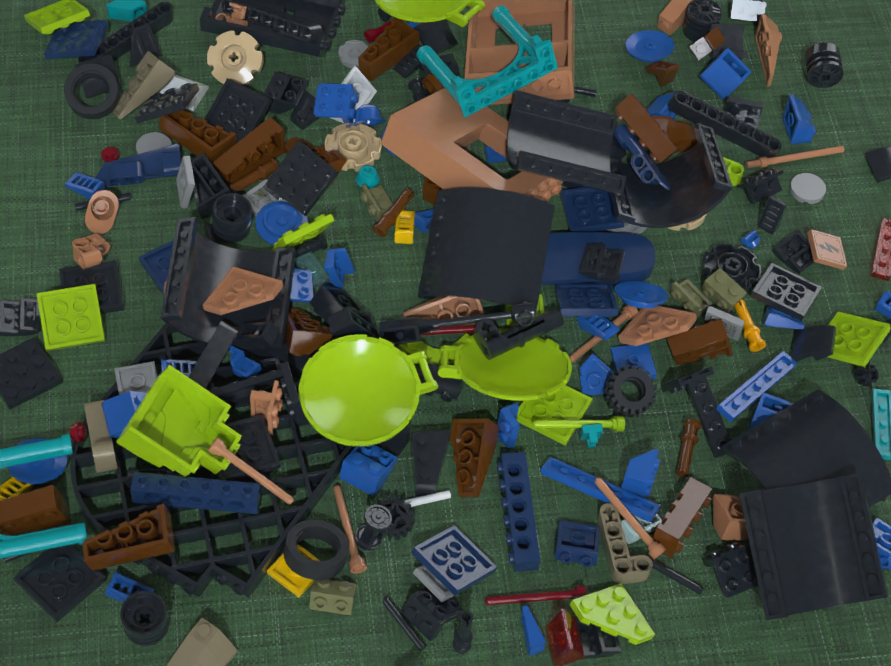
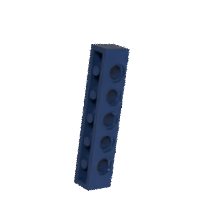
M526 452L502 453L501 460L497 461L498 474L501 473L502 479H499L500 491L504 492L501 503L502 509H506L504 526L508 527L509 532L506 533V544L510 545L511 551L508 552L509 564H513V572L538 570L540 554ZM516 528H522V529H524V530H523V531H519V530H517ZM518 546H524L526 549H520Z
M134 472L131 495L133 503L154 505L164 503L165 506L258 514L260 484Z

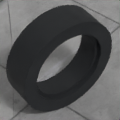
M84 64L75 68L68 75L64 84V94L70 108L82 118H103L109 115L119 102L120 90L115 76L109 69L99 64ZM87 77H99L105 80L109 85L108 97L97 106L89 107L82 105L75 98V90L80 81Z
M306 520L294 525L289 530L284 547V559L288 567L299 576L311 580H326L338 575L343 570L349 551V543L345 534L335 525L321 520ZM305 539H319L330 544L334 548L336 555L326 561L311 560L298 551L297 544Z

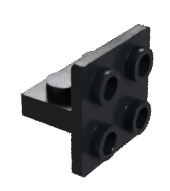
M729 96L726 101L725 112L758 129L763 103Z
M775 168L755 173L756 176L743 178L742 183L737 184V188L745 187L750 204H755L783 191L778 176L784 172Z

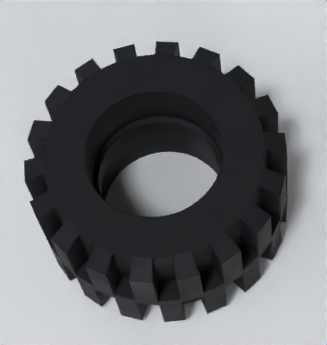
M635 365L618 369L608 377L609 380L604 385L606 386L603 390V394H606L604 400L610 403L608 408H614L613 413H621L623 417H634L650 408L649 406L653 405V399L657 395L654 392L657 386L652 383L655 381L654 378H649L648 375L650 373L648 371L643 372V368L640 366L636 368ZM624 381L631 382L637 387L639 396L636 402L629 401L623 396L621 385Z

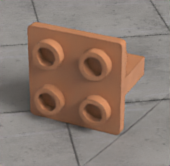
M276 380L274 381L272 393L263 390H252L250 395L251 417L263 414L265 421H268L270 435H273L274 428H278L279 416L277 415L278 411L281 412L283 404L281 399L282 389L279 388V381Z

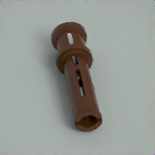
M270 158L269 162L262 166H256L255 171L227 187L229 190L236 188L230 193H239L257 181L267 179L279 165L274 158Z
M405 188L388 212L382 213L378 223L372 226V230L378 236L384 238L389 228L395 225L398 215L414 197V193L410 195L412 192L410 189Z
M687 419L683 424L685 429L684 434L681 435L682 448L676 475L683 478L689 476L694 446L698 443V430L701 429V423L694 419Z

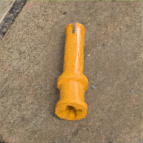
M742 299L740 301L741 305L738 302L734 308L739 318L745 321L743 335L748 339L750 351L757 352L762 350L766 343L761 338L760 329L754 325L745 301Z

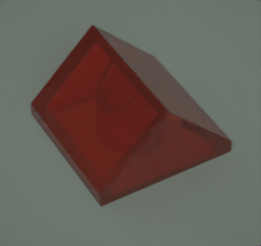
M560 609L545 628L553 666H564L585 658L576 618L565 609Z

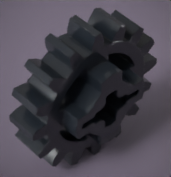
M386 496L385 502L381 499L378 501V505L388 508L391 515L393 513L394 523L392 524L391 521L387 529L380 531V537L383 538L387 535L388 541H391L392 537H395L398 541L401 535L407 537L408 532L412 531V525L415 523V519L412 518L415 511H409L411 504L405 505V499H402L400 502L397 501V496L393 500Z

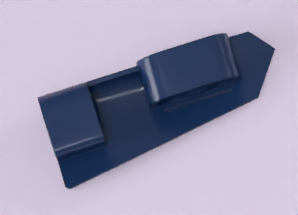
M622 124L616 127L613 136L621 148L630 150L634 155L631 159V166L644 183L658 185L660 183L669 190V182L645 148L639 143L635 134L633 135L628 130L627 125Z
M179 144L104 163L95 179L103 181L105 187L139 184L144 182L145 179L177 176L181 164Z

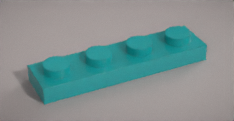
M872 389L873 443L884 460H891V390Z

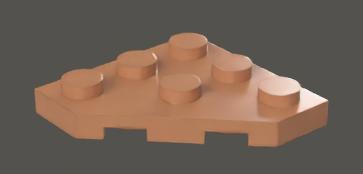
M232 267L204 302L203 308L205 311L223 315L270 301L283 288V282Z
M662 306L650 309L642 308L619 335V342L639 346L688 331L697 320L696 313Z

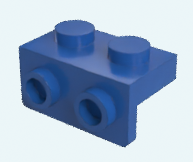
M346 248L327 250L324 270L328 272L330 283H333L334 287L344 289V274L355 273L353 263Z
M517 403L504 406L500 410L497 423L499 426V441L505 444L507 449L515 447L520 427L516 420L519 409Z

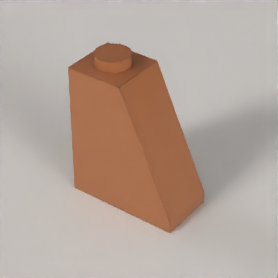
M671 0L660 14L657 28L668 35L674 33L684 24L687 7L693 0Z

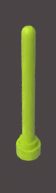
M614 416L610 420H535L532 423L534 428H581L583 425L602 424V428H610L614 432H623L625 429V419L623 416Z

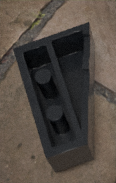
M204 153L191 159V165L195 181L193 190L201 219H204L212 214L215 200L223 194L230 193V190Z

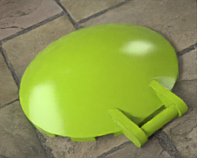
M375 0L383 11L401 20L424 23L447 19L461 27L467 25L469 19L485 8V3L482 0ZM465 7H471L465 15L460 14Z
M503 328L498 330L500 333H503L509 330V328ZM472 335L467 338L466 343L459 346L444 345L440 347L441 363L438 368V375L442 378L462 379L475 390L495 398L526 401L544 398L561 390L571 377L572 363L567 352H562L559 349V344L549 338L544 340L539 337L525 343V346L522 348L516 347L488 360ZM449 359H454V365H448Z
M356 334L340 337L326 343L319 348V351L312 358H309L303 368L299 382V400L308 422L324 437L348 446H370L384 442L402 431L414 416L420 395L438 389V384L432 377L426 361L427 355L425 351L406 355V353L396 348L393 343L385 339ZM419 363L426 383L421 384L414 364Z

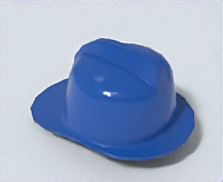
M361 105L356 110L355 122L347 125L346 128L360 123L367 126L380 125L385 123L386 120L381 118L379 109L375 105Z

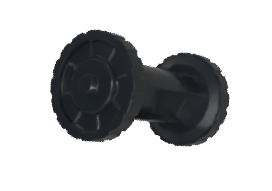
M377 504L371 505L366 509L364 513L366 525L360 526L354 536L356 544L361 549L367 551L375 550L380 546L382 542L380 531L387 529L392 521L390 511L386 507Z

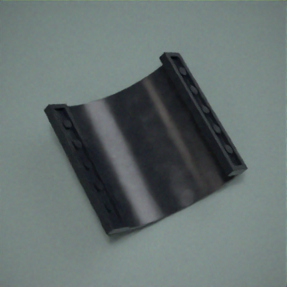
M516 90L513 96L507 133V158L509 165L515 170L623 195L626 176L610 172L611 145L618 116Z
M697 123L694 131L698 143L684 154L664 163L656 164L669 182V190L660 183L658 185L644 183L631 164L622 163L621 159L610 156V172L626 176L623 195L610 193L616 220L640 227L668 228L694 221L720 204L733 186L713 128Z
M464 187L438 191L418 297L421 299L439 296L465 297L501 303L512 307L522 301L533 302L534 313L536 314L555 206L534 197L497 189Z
M195 217L178 219L160 318L182 335L204 344L209 343L221 320L239 329V331L243 323L272 322L279 329V334L272 346L240 342L236 340V337L231 346L239 350H266L284 347L296 258L295 247L276 248V251L263 252L234 249L214 243L197 234L198 220ZM232 267L283 282V288L270 301L223 315L205 311L203 308L204 302Z
M819 389L722 445L723 452L732 459L740 461L765 490L862 473L869 507L891 495L890 473L880 452L867 432L848 410Z
M862 473L763 491L760 489L740 493L766 620L889 597Z

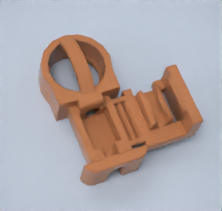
M229 3L233 7L234 12L231 15L220 13L215 18L222 21V18L225 16L227 22L247 26L248 21L242 20L245 19L247 7L237 3Z

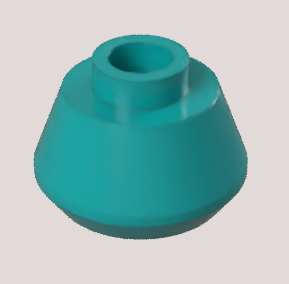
M366 165L360 168L355 176V181L360 187L366 184L367 188L370 189L379 184L380 176L374 167Z

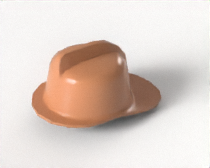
M101 190L92 195L85 214V223L91 232L103 234L112 228L119 206L118 198L114 193L109 190Z

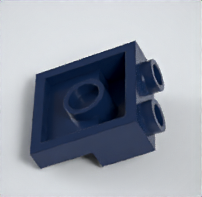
M560 520L555 559L565 564L575 562L580 563L584 567L596 566L599 552L600 527Z

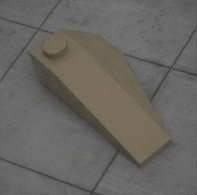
M149 51L136 68L138 73L135 79H130L128 92L122 94L113 111V114L120 120L173 79L175 71Z
M201 618L186 636L167 666H227L238 650L220 629Z

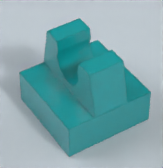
M602 424L583 425L579 432L580 440L586 439L588 448L596 447L598 438H600L603 432Z

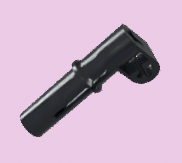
M554 308L535 317V322H532L529 326L512 325L509 330L500 333L491 320L481 319L476 325L473 337L484 356L491 360L516 347H524L525 343L562 326L564 320L560 311Z

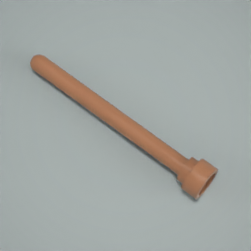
M627 304L623 307L621 315L611 323L618 327L625 320H633L638 313L637 308ZM597 336L591 338L569 356L571 362L573 363L602 339Z
M217 437L212 442L207 451L214 456H223L287 504L293 503L294 499L291 495L227 450L224 441Z
M596 478L595 484L648 546V554L653 560L659 557L666 548L662 543L654 541L602 478Z
M335 485L333 491L344 533L349 543L351 555L349 562L350 572L353 574L362 573L367 569L365 559L358 553L342 489L339 485Z

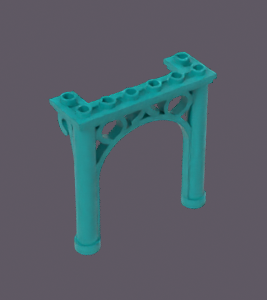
M505 6L496 7L492 13V18L518 45L519 51L514 61L502 71L481 79H463L454 75L430 46H422L417 51L416 56L418 60L427 66L458 103L464 118L558 69L550 39L542 41L538 34L531 37L511 16L510 11ZM530 63L523 68H519L521 64ZM485 87L484 89L475 92L476 88Z
M70 434L61 435V438L0 449V469L71 455L73 450ZM85 523L19 536L0 534V559L77 543L83 545V541L88 540Z

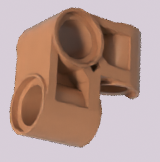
M99 234L75 239L72 241L74 261L82 269L99 265L103 260L102 256L109 251L110 244Z

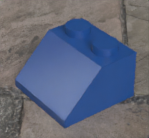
M793 94L789 95L782 120L790 143H810L816 132L815 126L811 122V114L807 111L804 103Z
M128 391L101 403L109 437L119 438L147 392Z

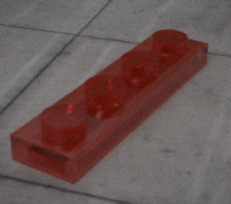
M883 218L871 277L889 281L891 277V220Z

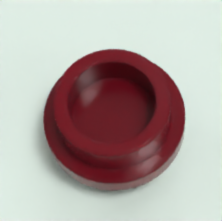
M107 147L102 150L101 158L105 163L118 160L119 151L114 147Z
M80 421L70 426L71 439L83 442L84 437L87 436L86 426Z

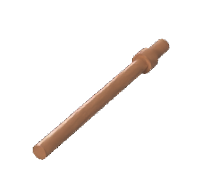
M844 146L770 158L759 157L757 160L746 161L745 167L763 168L771 164L843 153Z

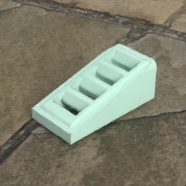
M658 514L652 520L653 524L634 515V518L648 534L655 531L659 523L663 521ZM622 520L621 524L626 542L631 544L641 539L626 520Z

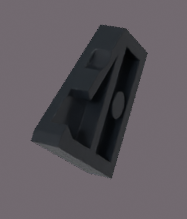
M149 23L132 29L130 68L138 65L148 51L157 58L162 56Z
M304 90L290 116L291 122L302 130L321 118L314 115L316 98L306 90Z

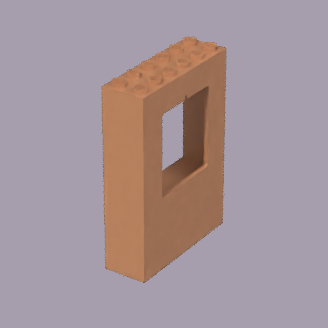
M482 0L485 3V8L469 19L464 79H481L494 75L509 66L516 58L519 51L517 44L495 46L496 29L501 27L492 18V13L496 7L505 6L510 11L511 16L522 27L523 24L526 26L553 25L551 43L558 69L517 91L553 100L574 99V0ZM530 63L521 64L519 68H523ZM485 87L476 88L475 92H478L484 89ZM514 92L490 105L512 103Z
M445 88L392 114L381 141L384 147L443 190L464 187L489 188L519 193L542 201H548L553 195H558L562 189L561 184L563 181L523 171L506 180L462 149L479 139L508 160L507 133L509 122L487 106L464 118L460 106Z

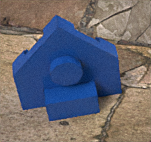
M593 353L579 368L581 393L585 395L603 394V390L606 388L604 386L605 382L614 373Z

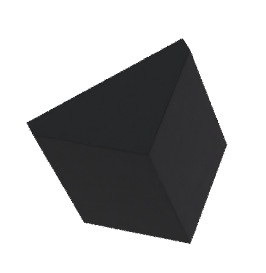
M446 19L424 22L414 27L419 32V39L422 45L430 46L436 54L458 46V42Z

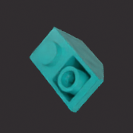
M114 0L106 4L107 14L110 19L131 22L147 12L144 0Z

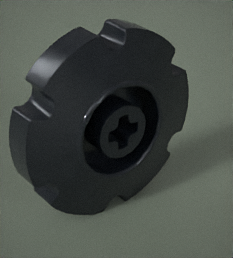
M725 243L712 247L711 253L707 252L704 255L701 264V274L705 275L707 279L721 268L740 287L749 293L751 287H756L761 275V265L755 263L757 257L743 246L735 248L732 244Z

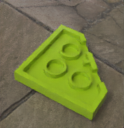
M622 583L574 599L570 603L580 622L587 625L592 623L601 627V631L613 636H623L632 644L643 643L655 636V633Z

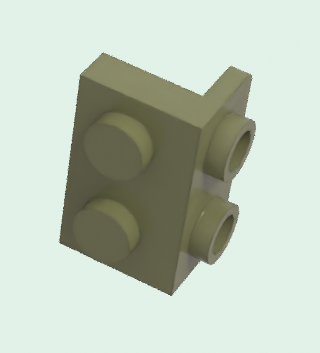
M721 268L704 281L701 289L706 297L711 298L719 309L724 310L728 314L733 306L747 294Z
M689 279L680 284L677 281L672 284L670 294L674 300L684 307L685 311L696 313L697 317L707 311L709 306L712 307L713 303Z
M329 579L314 580L309 608L311 610L351 615L357 584Z

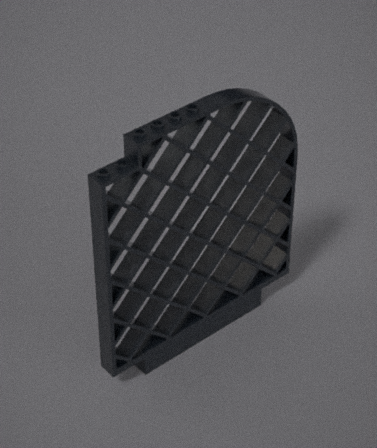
M165 323L131 365L152 361L156 365L161 364V360H183L200 357L207 344L198 342L169 347L168 339L177 331ZM285 334L284 347L245 351L262 359L255 361L261 365L262 369L258 374L280 370V364L288 362L291 375L301 379L305 364L309 358H312L319 351V348L310 355L294 356L287 348ZM232 365L219 367L208 384L209 390L214 388L213 383L240 378L234 374ZM117 381L101 400L105 401L119 395ZM299 382L294 384L299 396ZM281 387V399L283 400L286 415L279 416L278 428H274L273 431L290 428L293 444L276 447L275 450L279 461L297 457L301 474L274 480L271 479L270 471L265 472L264 475L284 491L304 487L307 497L305 504L300 507L279 511L275 494L260 484V496L269 494L273 512L243 518L242 513L236 512L238 518L236 520L207 525L204 510L198 509L201 527L173 532L174 546L205 540L208 559L176 565L174 552H171L172 567L153 557L133 562L138 565L141 563L155 575L160 574L170 584L179 585L189 595L194 594L200 597L214 578L220 585H227L240 596L245 595L249 598L267 574L269 567L283 552L289 530L294 525L307 519L341 472L343 460L357 446L343 445L328 438L299 443L296 427L310 423L305 415V421L298 424L295 416L291 417L283 388ZM250 397L227 403L231 406L230 409L249 406L251 415ZM86 418L83 425L86 426L87 436L84 437L83 442L74 441L70 471L80 511L89 526L98 535L106 531L105 527L121 524L125 521L130 522L146 511L149 513L157 509L159 505L147 504L132 508L127 507L125 491L131 490L133 480L129 481L128 476L122 477L119 461L139 456H136L123 446L116 447L115 438H112L118 468L116 469L118 478L78 486V469L95 465L93 452L81 454L88 436H90ZM345 448L339 456L338 449ZM326 451L332 452L334 464L331 468L307 473L303 456ZM200 464L196 472L193 473V477L197 478L214 473ZM318 485L312 493L310 486ZM120 492L123 509L92 515L82 499ZM166 506L170 514L197 509ZM291 522L284 531L282 524ZM277 526L279 539L275 545L250 550L246 531ZM241 532L245 551L213 557L210 538ZM262 561L255 571L253 563ZM248 564L250 579L246 583L223 569ZM203 573L197 582L187 577Z

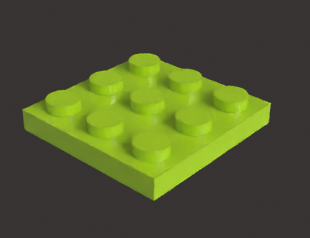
M61 0L24 15L26 22L42 34H51L55 29L66 28L70 23L75 21L81 22L90 16L88 9L75 0Z
M322 214L316 217L315 221L310 224L306 222L300 225L299 229L294 232L290 230L284 233L273 244L274 247L271 251H276V248L296 247L303 241H308L321 234L335 221L332 214L327 216Z
M95 284L37 293L46 351L105 341Z
M837 312L829 325L836 327L833 355L828 356V358L865 367L891 330L890 324Z
M565 385L561 390L550 396L523 401L518 409L516 420L566 446L576 428H534L532 425L533 421L582 420L592 404L593 398Z

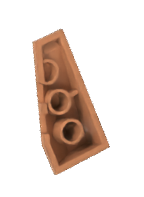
M761 14L755 34V42L766 86L770 87L774 75L779 43L782 41V34L779 32L778 26L767 15Z
M439 296L405 311L403 314L405 318L413 316L443 320L482 315L484 311L479 299Z
M714 494L713 526L721 540L739 541L749 539L742 503L737 496Z

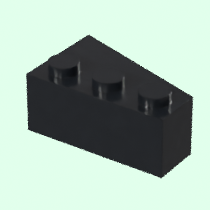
M346 306L328 318L330 323L329 330L333 336L340 338L359 334L377 339L380 337L370 312L364 314L363 310L358 312L356 308Z
M451 430L411 432L410 450L415 497L436 493L450 443Z

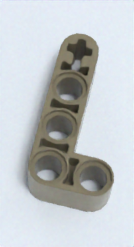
M104 400L84 404L97 473L118 469L112 438L109 437L101 405Z
M611 503L603 504L599 511L597 523L598 527H600V535L612 580L618 584L647 580L653 566L652 560L645 555L630 557L618 510ZM618 569L624 570L625 573L619 572Z

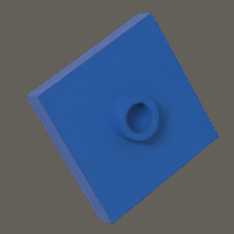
M648 343L639 346L611 347L610 353L615 372L624 366L635 365L636 368L642 367L643 372L648 371L650 373L648 375L649 378L653 377L656 379L657 374Z

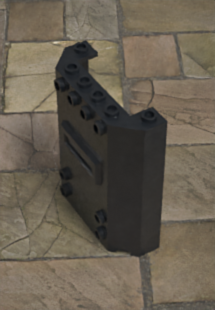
M215 0L211 8H204L200 17L201 31L218 35L228 31H235L236 35L245 32L251 35L259 44L317 57H325L326 52L331 49V40L335 39L336 27L340 26L341 15L344 16L345 0H248L284 13L287 11L293 12V16L319 24L323 30L321 38L308 42L249 22L247 26L227 22L225 16L222 18V21L215 19L216 16L224 13L221 7L223 0Z

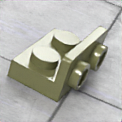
M366 184L362 185L360 198L368 206L369 214L374 216L378 222L381 219L382 213L388 212L393 203L382 185L370 189L367 188Z

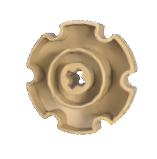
M228 31L219 35L216 38L217 44L215 46L211 45L207 54V64L210 67H214L211 74L222 84L225 83L227 78L243 86L254 81L253 74L261 72L264 60L263 53L257 51L259 43L245 32L236 35L235 31Z
M344 123L333 128L332 134L326 136L325 150L328 152L331 150L337 151L346 159L341 170L348 171V169L352 168L357 172L363 166H373L374 160H378L381 156V138H377L376 131L367 125L360 123L346 128L351 123Z

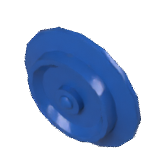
M647 30L631 35L627 39L625 47L627 52L638 60L656 62L668 57L673 52L674 42L672 38L662 32Z
M277 201L271 202L260 209L255 219V226L260 237L273 245L284 233L290 230L294 232L299 229L300 225L308 221L306 216L302 215L288 202Z
M621 282L615 286L614 290L624 303L637 308H655L668 300V293L664 289L646 282Z
M32 438L18 443L16 446L45 441L49 439ZM67 455L8 466L7 468L11 475L21 482L44 484L55 480L64 472L67 466Z

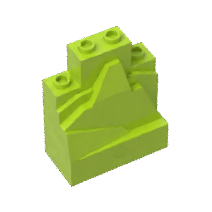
M168 365L156 378L116 442L159 468L166 466L170 470L177 471L186 477L191 472L195 473L200 464L214 474H217L220 470L225 471L230 461L221 455L214 456L207 450L218 437L224 441L226 449L235 454L241 445L238 442L242 435L224 424L230 415L227 413L231 407L229 404L171 365Z

